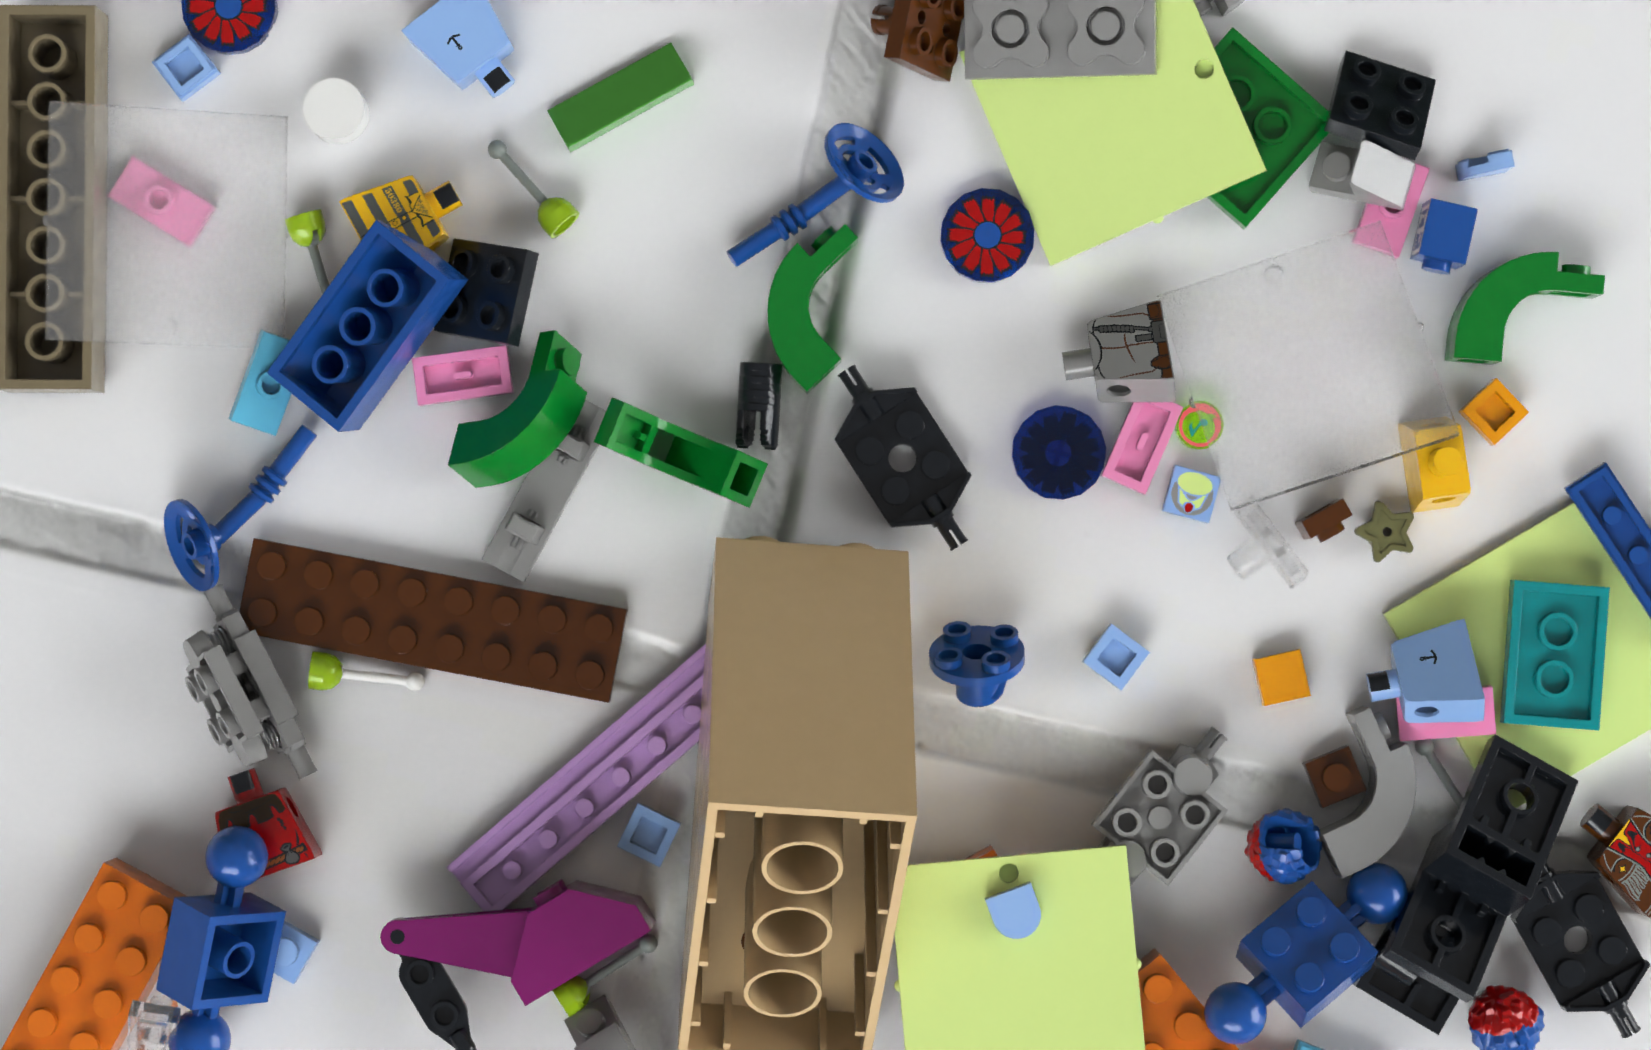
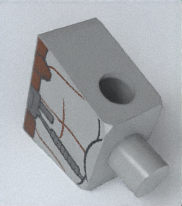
M1161 300L1148 302L1091 320L1087 323L1090 348L1062 352L1066 380L1094 376L1097 397L1101 402L1176 401L1175 379Z

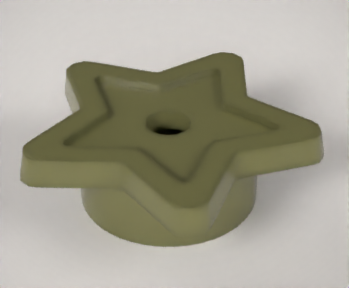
M1376 501L1372 518L1369 522L1356 527L1354 532L1369 542L1372 547L1373 560L1379 563L1392 550L1404 553H1411L1414 548L1407 535V530L1414 519V514L1412 512L1393 514L1384 503ZM1388 527L1391 529L1390 536L1383 534L1384 528Z

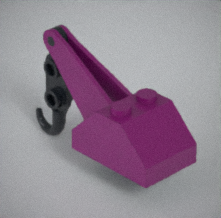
M560 879L537 893L538 895L533 898L536 903L534 907L408 918L399 917L391 920L383 927L380 938L382 945L387 951L398 954L401 957L402 963L399 968L400 982L428 1029L454 1047L455 1050H477L471 1038L466 1003L442 963L511 977L512 985L524 1005L527 1006L650 932L656 919L642 896L579 880L566 886L564 881Z

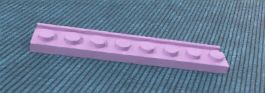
M706 644L447 866V869L456 876L463 888L483 911L506 909L698 743Z

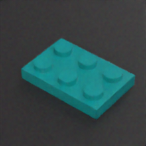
M1510 580L1500 713L1501 723L1599 731L1610 587Z

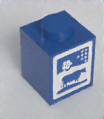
M1433 198L1423 203L1410 259L1423 262L1421 269L1445 275L1450 274L1451 269L1456 270L1466 265L1478 209Z

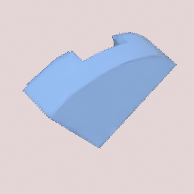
M1504 149L1490 152L1485 157L1464 159L1459 161L1455 167L1458 181L1505 173L1515 167L1512 150Z

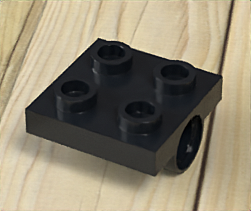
M1346 50L1340 62L1324 131L1360 143L1362 139L1368 140L1397 155L1415 160L1422 146L1436 80Z
M454 238L448 263L464 275L468 281L435 325L433 331L519 347L539 253L527 249Z
M1397 917L1395 920L1388 922L1375 945L1378 954L1372 968L1353 985L1439 1035L1459 998L1382 956L1397 922ZM1437 925L1435 933L1438 941L1446 947H1453L1455 943L1453 933Z

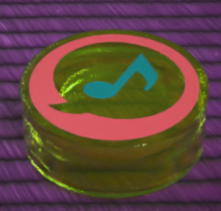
M1195 402L1184 407L1175 425V433L1179 441L1184 446L1193 450H1203L1213 446L1219 441L1224 430L1221 413L1213 405L1205 402Z

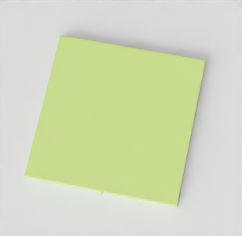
M1156 0L1157 75L971 80L1050 266L1152 221L1154 223H1161L1164 216L1267 171L1194 0ZM965 50L959 53L965 65Z
M1574 503L1567 505L1383 613L1398 640L1456 620L1465 619L1481 685H1491L1493 687L1496 735L1569 776L1579 772L1651 729V619ZM1510 580L1610 587L1599 731L1500 722ZM1495 734L1455 737L1474 771L1487 741ZM1515 789L1508 790L1509 801L1515 808L1526 803L1525 797Z
M1125 844L908 864L894 934L899 979L895 982L894 987L897 992H900L905 1050H1145L1138 970L1141 968L1142 963L1136 955L1127 848ZM1031 882L1041 910L1040 923L1037 929L1025 938L1012 939L1006 937L995 927L984 898Z

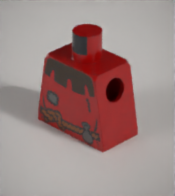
M255 768L227 777L237 805L215 812L217 831L219 832L230 826H244L256 831L263 838L268 850V863L261 877L322 855L318 843L286 788L264 795Z

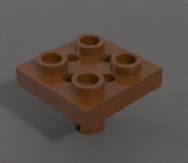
M895 0L894 7L887 5L875 6L872 14L885 17V19L871 18L873 32L876 35H888L884 57L934 81L950 82L952 69L958 57L957 43L961 22L964 18V0Z

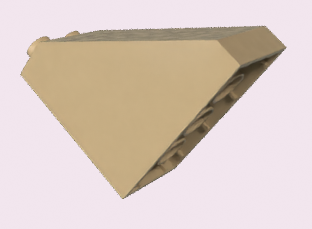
M753 536L746 539L716 537L707 616L679 1002L678 1050H872L917 820L909 552L875 549L863 543L830 546L780 542L767 536ZM744 932H745L744 949H743L742 944H741V939H742V935H743Z

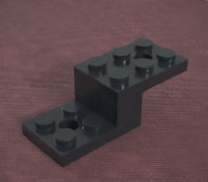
M1496 734L1491 737L1485 745L1455 819L1431 838L1408 893L1406 904L1399 914L1382 956L1466 1003L1475 998L1507 916L1529 902L1533 897L1578 780ZM1509 789H1515L1525 797L1526 810L1517 809L1511 804L1508 798ZM1437 925H1443L1451 930L1455 939L1453 947H1446L1438 941L1435 933Z

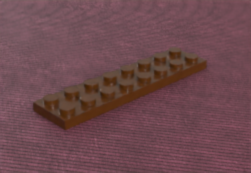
M254 538L239 612L249 631L255 629L258 636L610 703L628 609Z

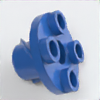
M962 621L951 622L943 627V634L932 643L929 649V664L932 672L941 680L956 685L958 700L971 707H984L996 702L1003 694L1006 681L1016 676L1025 663V648L1022 641L1018 638V630L1007 624L992 627L970 626Z

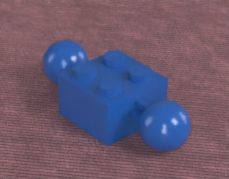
M230 826L224 828L212 837L207 846L205 854L206 866L210 875L218 882L215 895L174 897L156 990L187 1007L190 1011L181 1015L173 1024L169 1033L170 1050H229L231 1046V1033L228 1024L219 1015L220 1007L268 1002L286 911L251 892L243 893L244 887L251 885L262 876L268 863L266 843L256 831L248 827Z
M1373 863L1351 876L1346 889L1347 901L1338 908L1313 881L1309 882L1241 939L1236 958L1253 975L1254 979L1248 984L1241 982L1222 984L1209 995L1205 1004L1204 1016L1210 1032L1217 1039L1228 1044L1239 1045L1252 1041L1263 1030L1267 1018L1266 1006L1274 999L1296 1024L1302 1028L1372 968L1378 951L1362 935L1358 928L1365 922L1385 924L1399 917L1408 899V887L1403 876L1395 868L1387 864Z

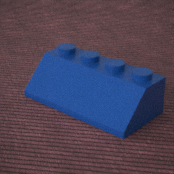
M375 220L269 368L267 374L338 432L360 430L462 290L468 279L433 250L381 220Z

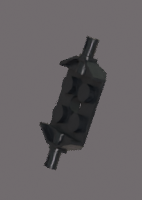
M855 364L847 370L857 385H854L845 370L841 372L838 377H840L853 397L852 403L854 405L835 437V442L890 527L931 524L933 528L937 527L951 551L959 546L949 530L953 532L960 545L968 541L952 517L954 516L952 510L972 475L967 471L917 394L916 388L874 391L872 387H868ZM906 445L915 452L916 463L910 471L898 472L891 467L889 453L895 446Z
M1546 862L1532 899L1514 911L1510 918L1561 1009L1566 1012L1604 1011L1611 1015L1622 1038H1628L1632 1036L1631 1031L1636 1034L1641 1028L1629 1010L1627 1000H1629L1650 967V963L1642 958L1599 881L1601 876L1598 872L1579 870L1554 871ZM1574 926L1583 927L1588 936L1586 946L1579 952H1569L1564 944L1566 932Z

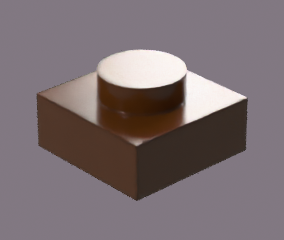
M1343 498L1337 499L1295 522V525L1303 539H1311L1317 536L1321 543L1342 532L1345 527L1341 521L1352 516V513Z
M1347 745L1302 763L1321 808L1367 790L1351 750Z

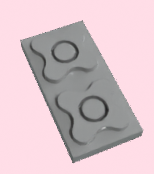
M964 0L966 80L1157 75L1156 0Z

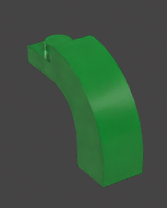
M846 224L838 231L832 226L825 230L812 243L811 246L816 251L812 256H809L797 243L781 262L771 284L767 309L771 341L780 363L806 394L841 363L839 355L821 338L814 328L809 313V302L812 291L821 277L858 243V237Z
M1559 252L1532 253L1515 258L1494 268L1479 278L1458 303L1448 328L1444 361L1484 365L1502 362L1506 322L1512 310L1521 300L1527 296L1538 294L1593 299L1604 294L1605 275L1590 274V266L1576 264L1562 265V270L1558 271Z
M556 330L540 332L529 377L519 396L505 410L491 418L459 423L448 466L475 488L511 481L529 472L544 461L568 435L584 405L587 392L575 382L582 354Z
M615 398L611 399L594 439L595 443L749 508L768 466L767 463L748 454L683 429Z

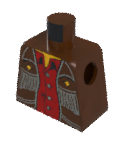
M1595 804L1588 810L1580 822V826L1598 840L1589 851L1587 859L1635 912L1650 918L1651 815L1639 808L1627 805L1617 817H1614L1602 806Z

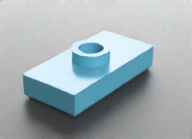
M261 329L229 415L231 421L276 436L292 393L267 374V371L290 339Z

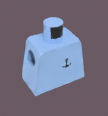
M440 0L401 30L415 48L462 90L478 79L492 98H495L504 93L515 82L514 78L501 63L503 59L514 51V48L488 0Z
M1465 619L1456 620L1395 641L1391 644L1392 669L1366 674L1371 702L1399 697L1403 718L1408 723L1484 721L1485 697Z

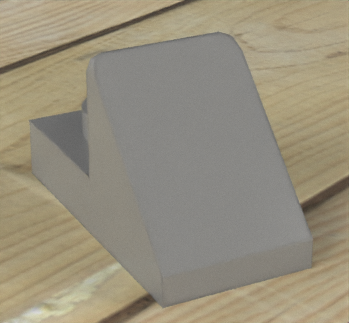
M1362 139L1359 149L1321 142L1309 182V188L1314 193L1403 210L1416 165L1368 140Z

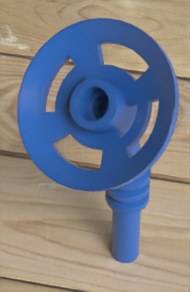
M839 123L833 126L825 136L824 148L827 158L838 176L797 206L794 204L788 205V212L784 209L779 211V218L776 215L771 216V223L727 250L726 252L731 262L737 267L779 239L788 240L790 238L789 233L796 235L798 227L802 230L805 229L808 220L851 189L862 197L874 202L888 203L894 201L903 191L904 177L893 153L879 138L860 126L850 123ZM838 140L852 141V144H844L837 148L835 142ZM849 154L851 156L848 160H846V158L843 155ZM875 159L879 162L885 174H878ZM865 182H868V183H871L872 185H865L864 183H865ZM879 188L886 190V192L881 194L874 193Z
M303 424L300 426L271 466H264L262 468L264 475L258 474L255 477L258 483H251L249 485L251 492L215 526L208 524L200 512L187 500L177 499L167 505L164 513V531L167 545L179 572L193 588L199 591H207L215 587L219 578L218 551L221 549V544H224L266 502L272 503L274 501L272 495H279L281 492L279 485L285 487L287 484L286 476L317 437L308 427ZM181 517L184 519V520H183V523H182V533H181ZM196 559L200 564L205 565V574L199 571L192 560Z

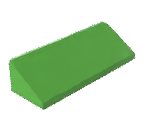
M669 43L547 111L571 153L693 86L694 82L672 43Z

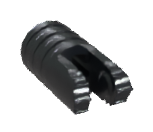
M740 362L735 444L737 448L747 449L750 445H753L757 411L761 412V445L767 450H776L779 435L782 365Z

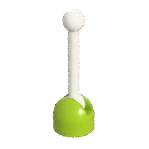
M312 652L308 689L329 690L338 685L342 678L407 685L412 691L421 690L425 684L423 675L418 672L403 676L344 669L342 663L334 655L325 652Z

